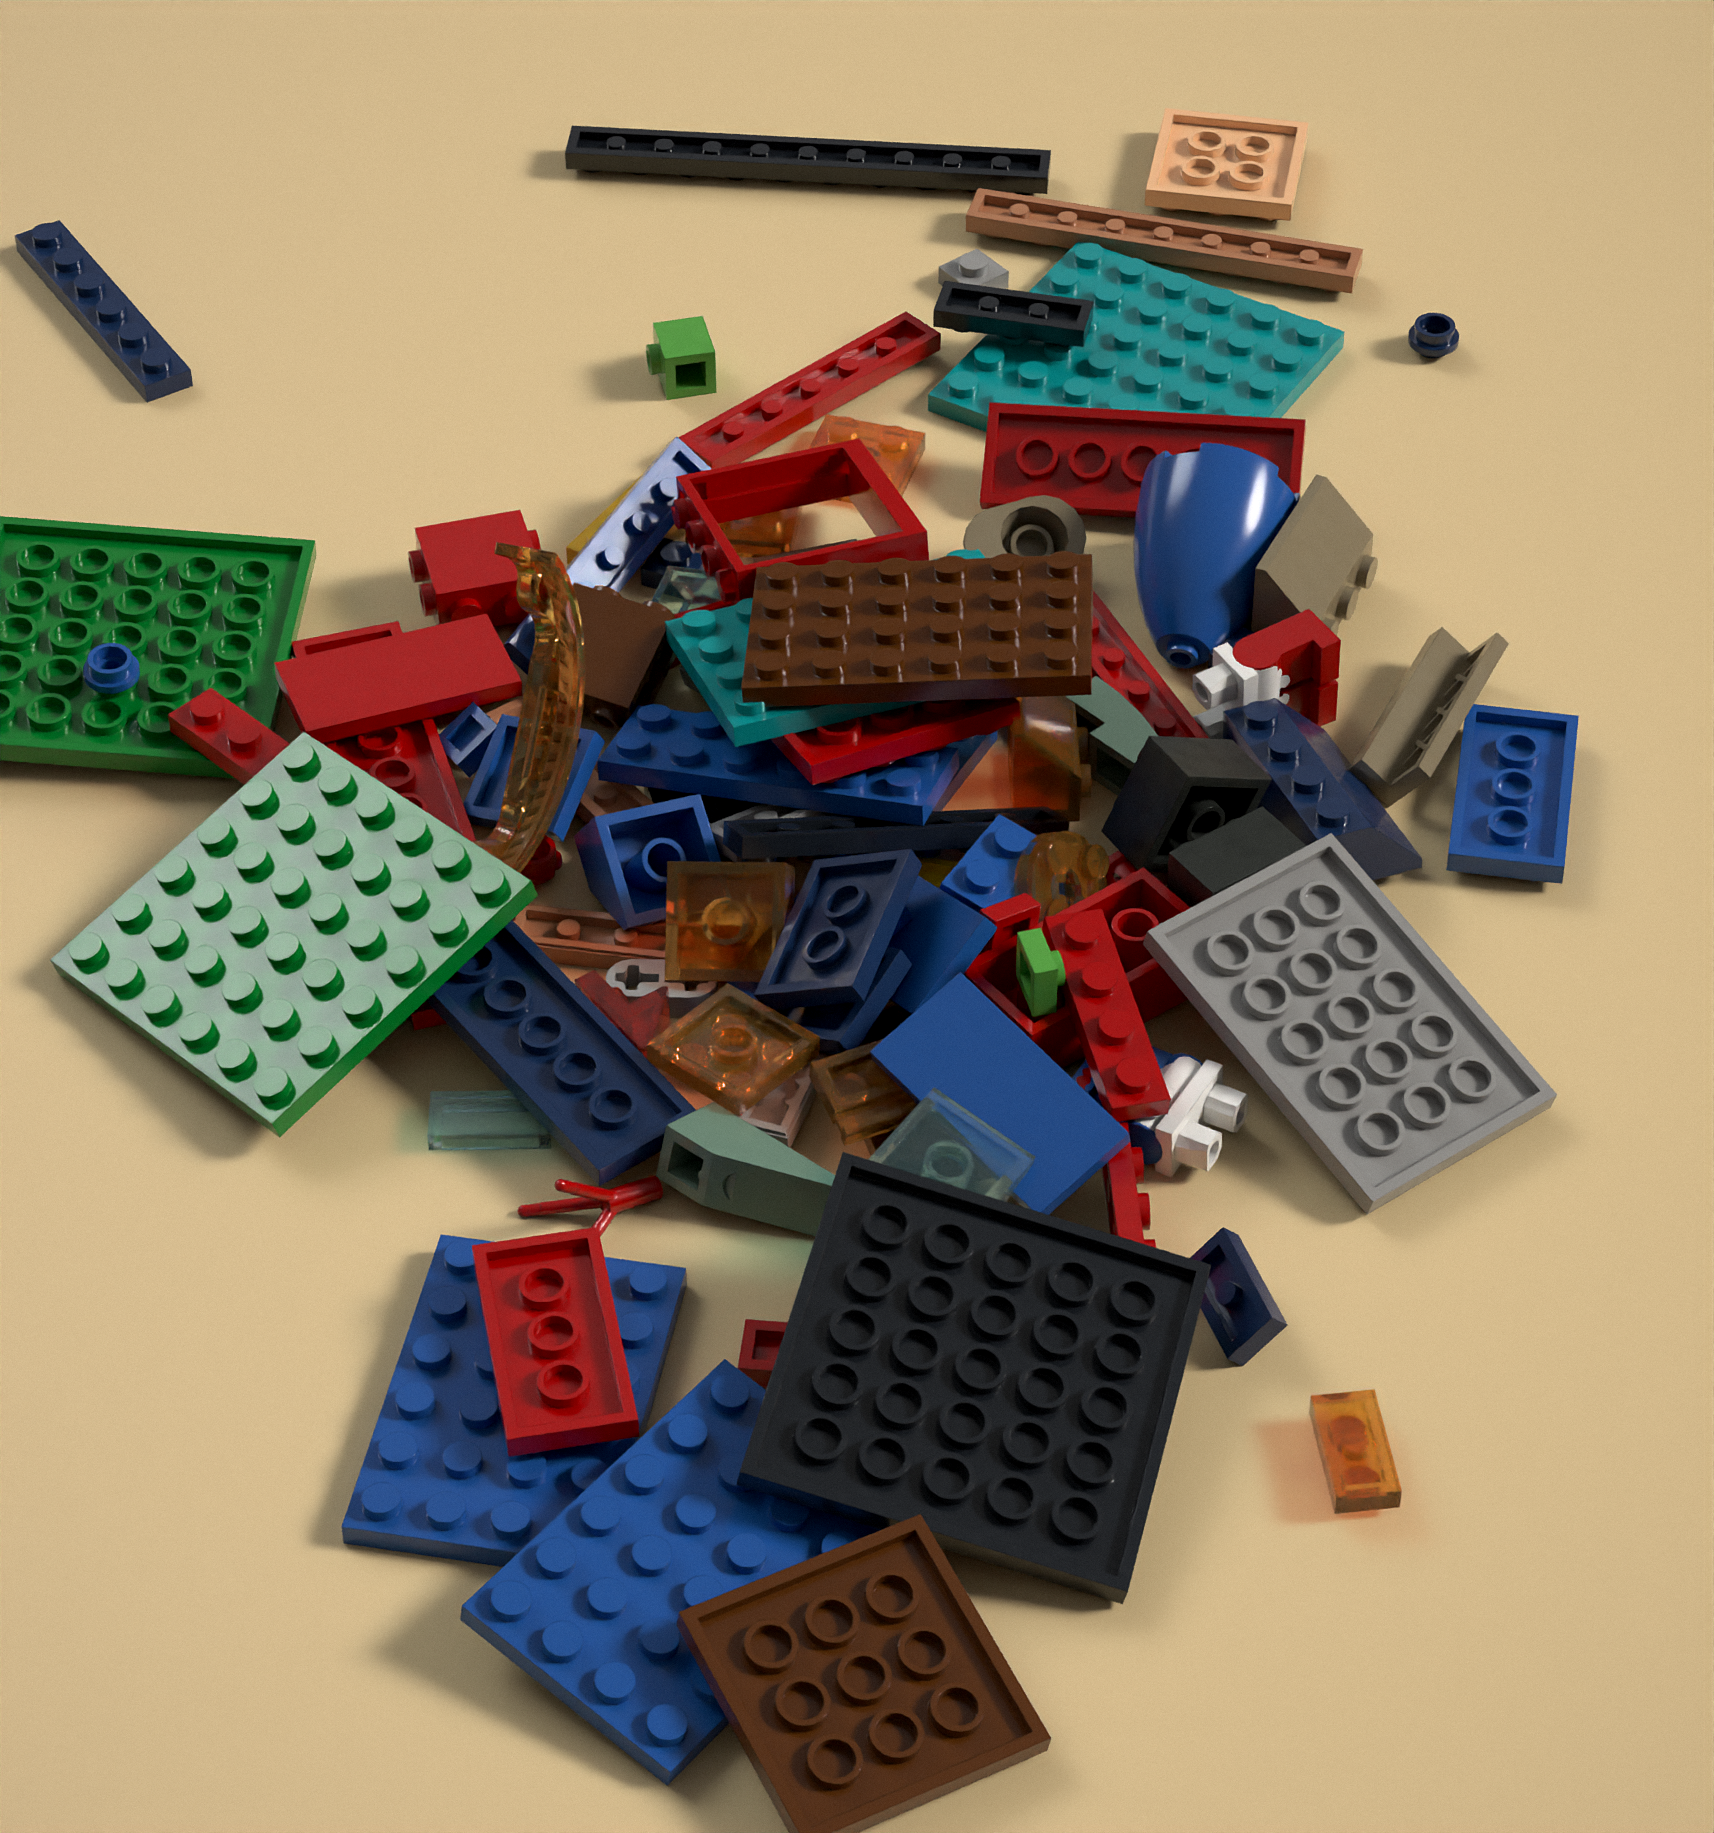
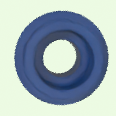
M101 644L90 651L83 666L85 683L91 689L101 693L116 694L131 688L138 681L140 676L139 662L132 655L130 649L122 644Z

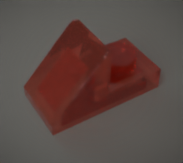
M595 970L575 979V985L658 1070L670 1030L669 988L662 986L629 1003L626 995L620 988H612Z

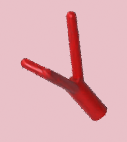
M656 1175L611 1189L558 1179L554 1184L557 1191L579 1197L521 1205L518 1208V1214L521 1217L601 1208L602 1213L592 1225V1227H598L601 1237L618 1212L661 1199L663 1188Z

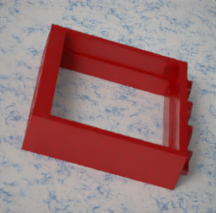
M860 438L676 476L678 499L674 500V507H671L675 526L678 530H685L691 552L701 555L706 576L716 579L721 600L723 602L730 601L732 606L743 599L753 598L757 567H769L780 562L793 563L797 566L823 565L834 560H846L851 563L882 562L889 558H903L908 561L929 560L927 530ZM848 496L876 537L744 565L718 524Z

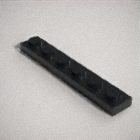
M1048 806L932 811L923 826L849 815L724 821L723 844L740 857L743 863L754 866L774 865L777 863V857H797L800 861L813 863L814 860L832 858V855L852 854L853 856L912 849L919 858H934L940 856L942 849H959L966 854L999 814L1049 844L1068 843L1069 820Z

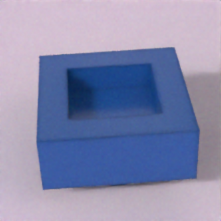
M474 702L439 734L445 754L469 778L478 770L497 726Z

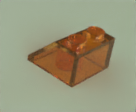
M1065 696L1016 698L1020 702V716L1014 717L1012 725L1007 726V759L1011 808L1045 806L1051 808L1069 820V822L1080 821L1081 798H1091L1092 783L1091 765L1080 764V760H1088L1087 727H1077L1075 703Z
M667 861L665 980L760 982L794 906L795 867L787 863Z

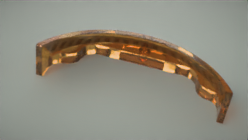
M496 542L494 554L512 560L516 566L517 601L521 609L530 614L534 621L535 642L500 816L492 834L486 839L473 841V843L520 873L536 852L549 829L571 772L579 739L584 705L585 645L582 619L574 587L557 553Z

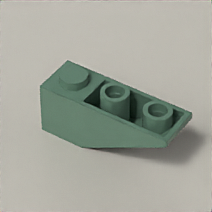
M715 1102L666 1125L656 1177L702 1206L816 1236L835 1177L831 1172Z

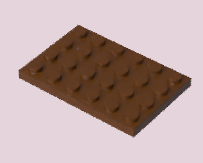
M1060 551L1049 556L1021 557L1016 554L1005 553L993 558L964 559L959 556H944L937 560L924 561L889 558L882 562L851 563L846 560H834L823 565L797 566L793 563L780 562L769 567H757L741 687L743 703L764 702L765 707L1092 695V554Z

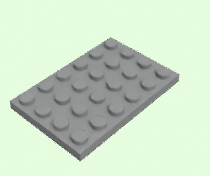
M1332 833L1148 930L1145 936L1144 947L1366 1214L1378 1209L1551 1108L1557 1096L1554 1090Z

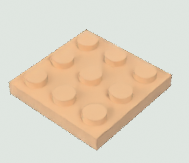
M1165 108L1146 185L1145 206L1161 207L1168 211L1182 209L1209 212L1216 216L1230 214L1257 217L1265 221L1277 219L1290 221L1307 142L1308 122Z

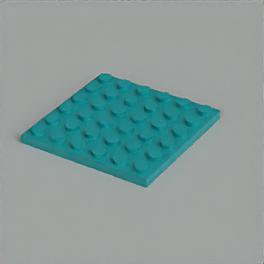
M1078 241L1029 292L1094 301L1093 320L1084 347L1057 346L1048 342L1026 339L1012 340L1002 336L987 334L928 394V411L987 432L989 402L1282 418L1343 349L1345 331L1324 325L1318 320L1307 319L1281 310L1274 305L1264 304L1235 294L1231 290L1197 281L1185 274L1174 273L1148 264L1141 259L1119 254L1102 248L1098 244Z

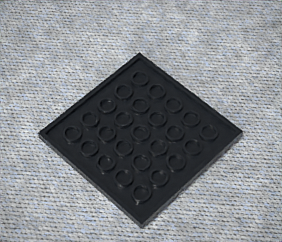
M842 1152L736 1485L881 1530L921 1514L942 1549L1123 1604L1130 1586L1211 1265Z

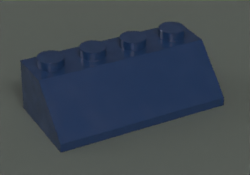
M1276 698L1255 701L1245 706L1223 711V739L1233 740L1272 779L1257 809L1263 806L1306 846L1332 833L1372 881L1422 868L1421 856L1368 786L1348 770L1351 765L1323 728Z

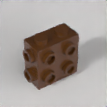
M574 582L572 589L578 613L581 645V677L577 713L589 717L595 724L604 729L618 731L638 705L646 706L654 703L676 657L666 639L665 621L676 618L667 607L657 602L644 601L641 604L623 598L617 591L607 586L595 585L594 588ZM558 603L553 611L551 630L544 645L538 646L531 655L528 665V676L539 699L544 701L555 713L562 714L565 694L566 657L563 623Z

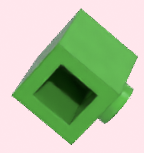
M703 316L653 323L654 344L646 345L647 365L650 375L658 374L666 400L717 393L715 349Z

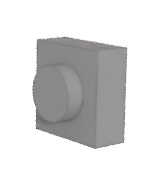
M979 249L965 253L939 266L938 283L942 286L944 281L1002 289L1008 288L1009 271Z

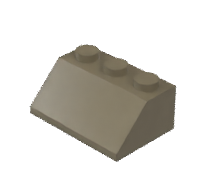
M1316 474L1255 569L1251 631L1258 632L1310 609L1337 636L1342 619L1348 621L1352 617L1361 588L1369 589L1374 580L1378 560L1371 556L1373 533L1327 477Z

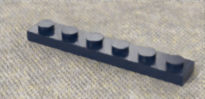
M60 220L39 224L31 230L15 235L17 252L147 403L193 386L191 369Z

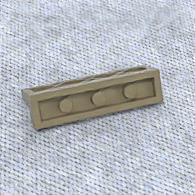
M1443 627L1430 635L1348 770L1364 782L1388 807L1431 778L1509 643L1499 633H1495L1469 652Z

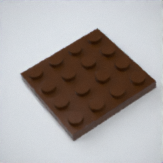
M921 1514L678 1613L676 1625L789 1833H858L1048 1750L1051 1736Z

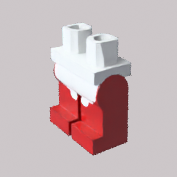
M1307 609L1242 638L1233 648L1228 643L1213 648V667L1193 675L1192 690L1196 699L1207 710L1193 716V718L1209 739H1223V711L1245 706L1255 701L1276 698L1320 727L1336 721L1338 682L1335 679L1339 678L1341 640L1310 609Z

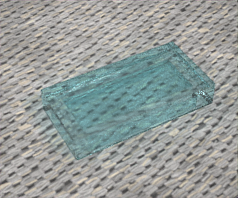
M510 1090L431 1091L427 1133L429 1150L551 1149L552 1135Z

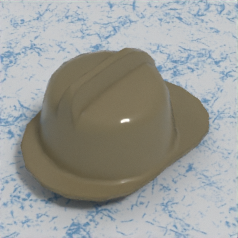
M1041 495L992 507L975 515L966 527L963 546L967 550L979 549L985 558H993L1005 553H1012L1021 557L1049 556L1060 551L1083 554L1087 536L1084 523L1073 507L1059 498Z

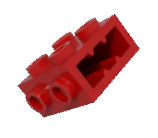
M521 510L415 528L417 550L408 551L413 583L423 582V584L418 586L422 611L425 617L433 615L436 625L482 614L488 615L494 627L520 624L553 585L545 564L539 563L542 558L539 555L541 554V546L536 529L527 530Z

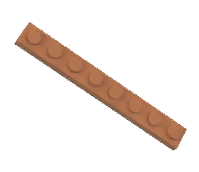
M982 188L977 189L966 214L965 232L983 234L990 238L1003 237L1028 241L1039 246L1053 245L1065 248H1072L1078 241L1095 243L1102 248L1143 261L1171 264L1182 269L1196 268L1221 272L1232 277L1246 276L1271 280L1274 283L1283 285L1296 284L1320 288L1326 292L1352 293L1362 266L1363 249Z

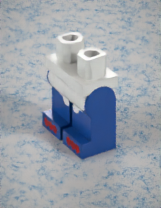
M1152 1046L1171 1098L1168 1114L1119 1121L1118 1123L1128 1122L1131 1147H1142L1144 1164H1155V1172L1172 1177L1182 1163L1208 1172L1218 1159L1222 1148V1133L1208 1128L1209 1125L1212 1124L1237 1133L1247 1117L1248 1095L1222 1084L1223 1065L1208 1059L1202 1063L1191 1055L1184 1053L1171 1054ZM1085 1060L1072 1079L1103 1107L1087 1060Z

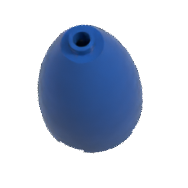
M1201 443L1200 451L1171 455L1165 450L1153 458L1145 470L1135 517L1133 540L1134 575L1138 600L1146 628L1159 654L1175 667L1187 669L1207 662L1209 652L1213 648L1220 645L1243 626L1246 627L1252 620L1255 569L1301 499L1300 493H1293L1277 476L1278 466L1250 451L1224 444Z

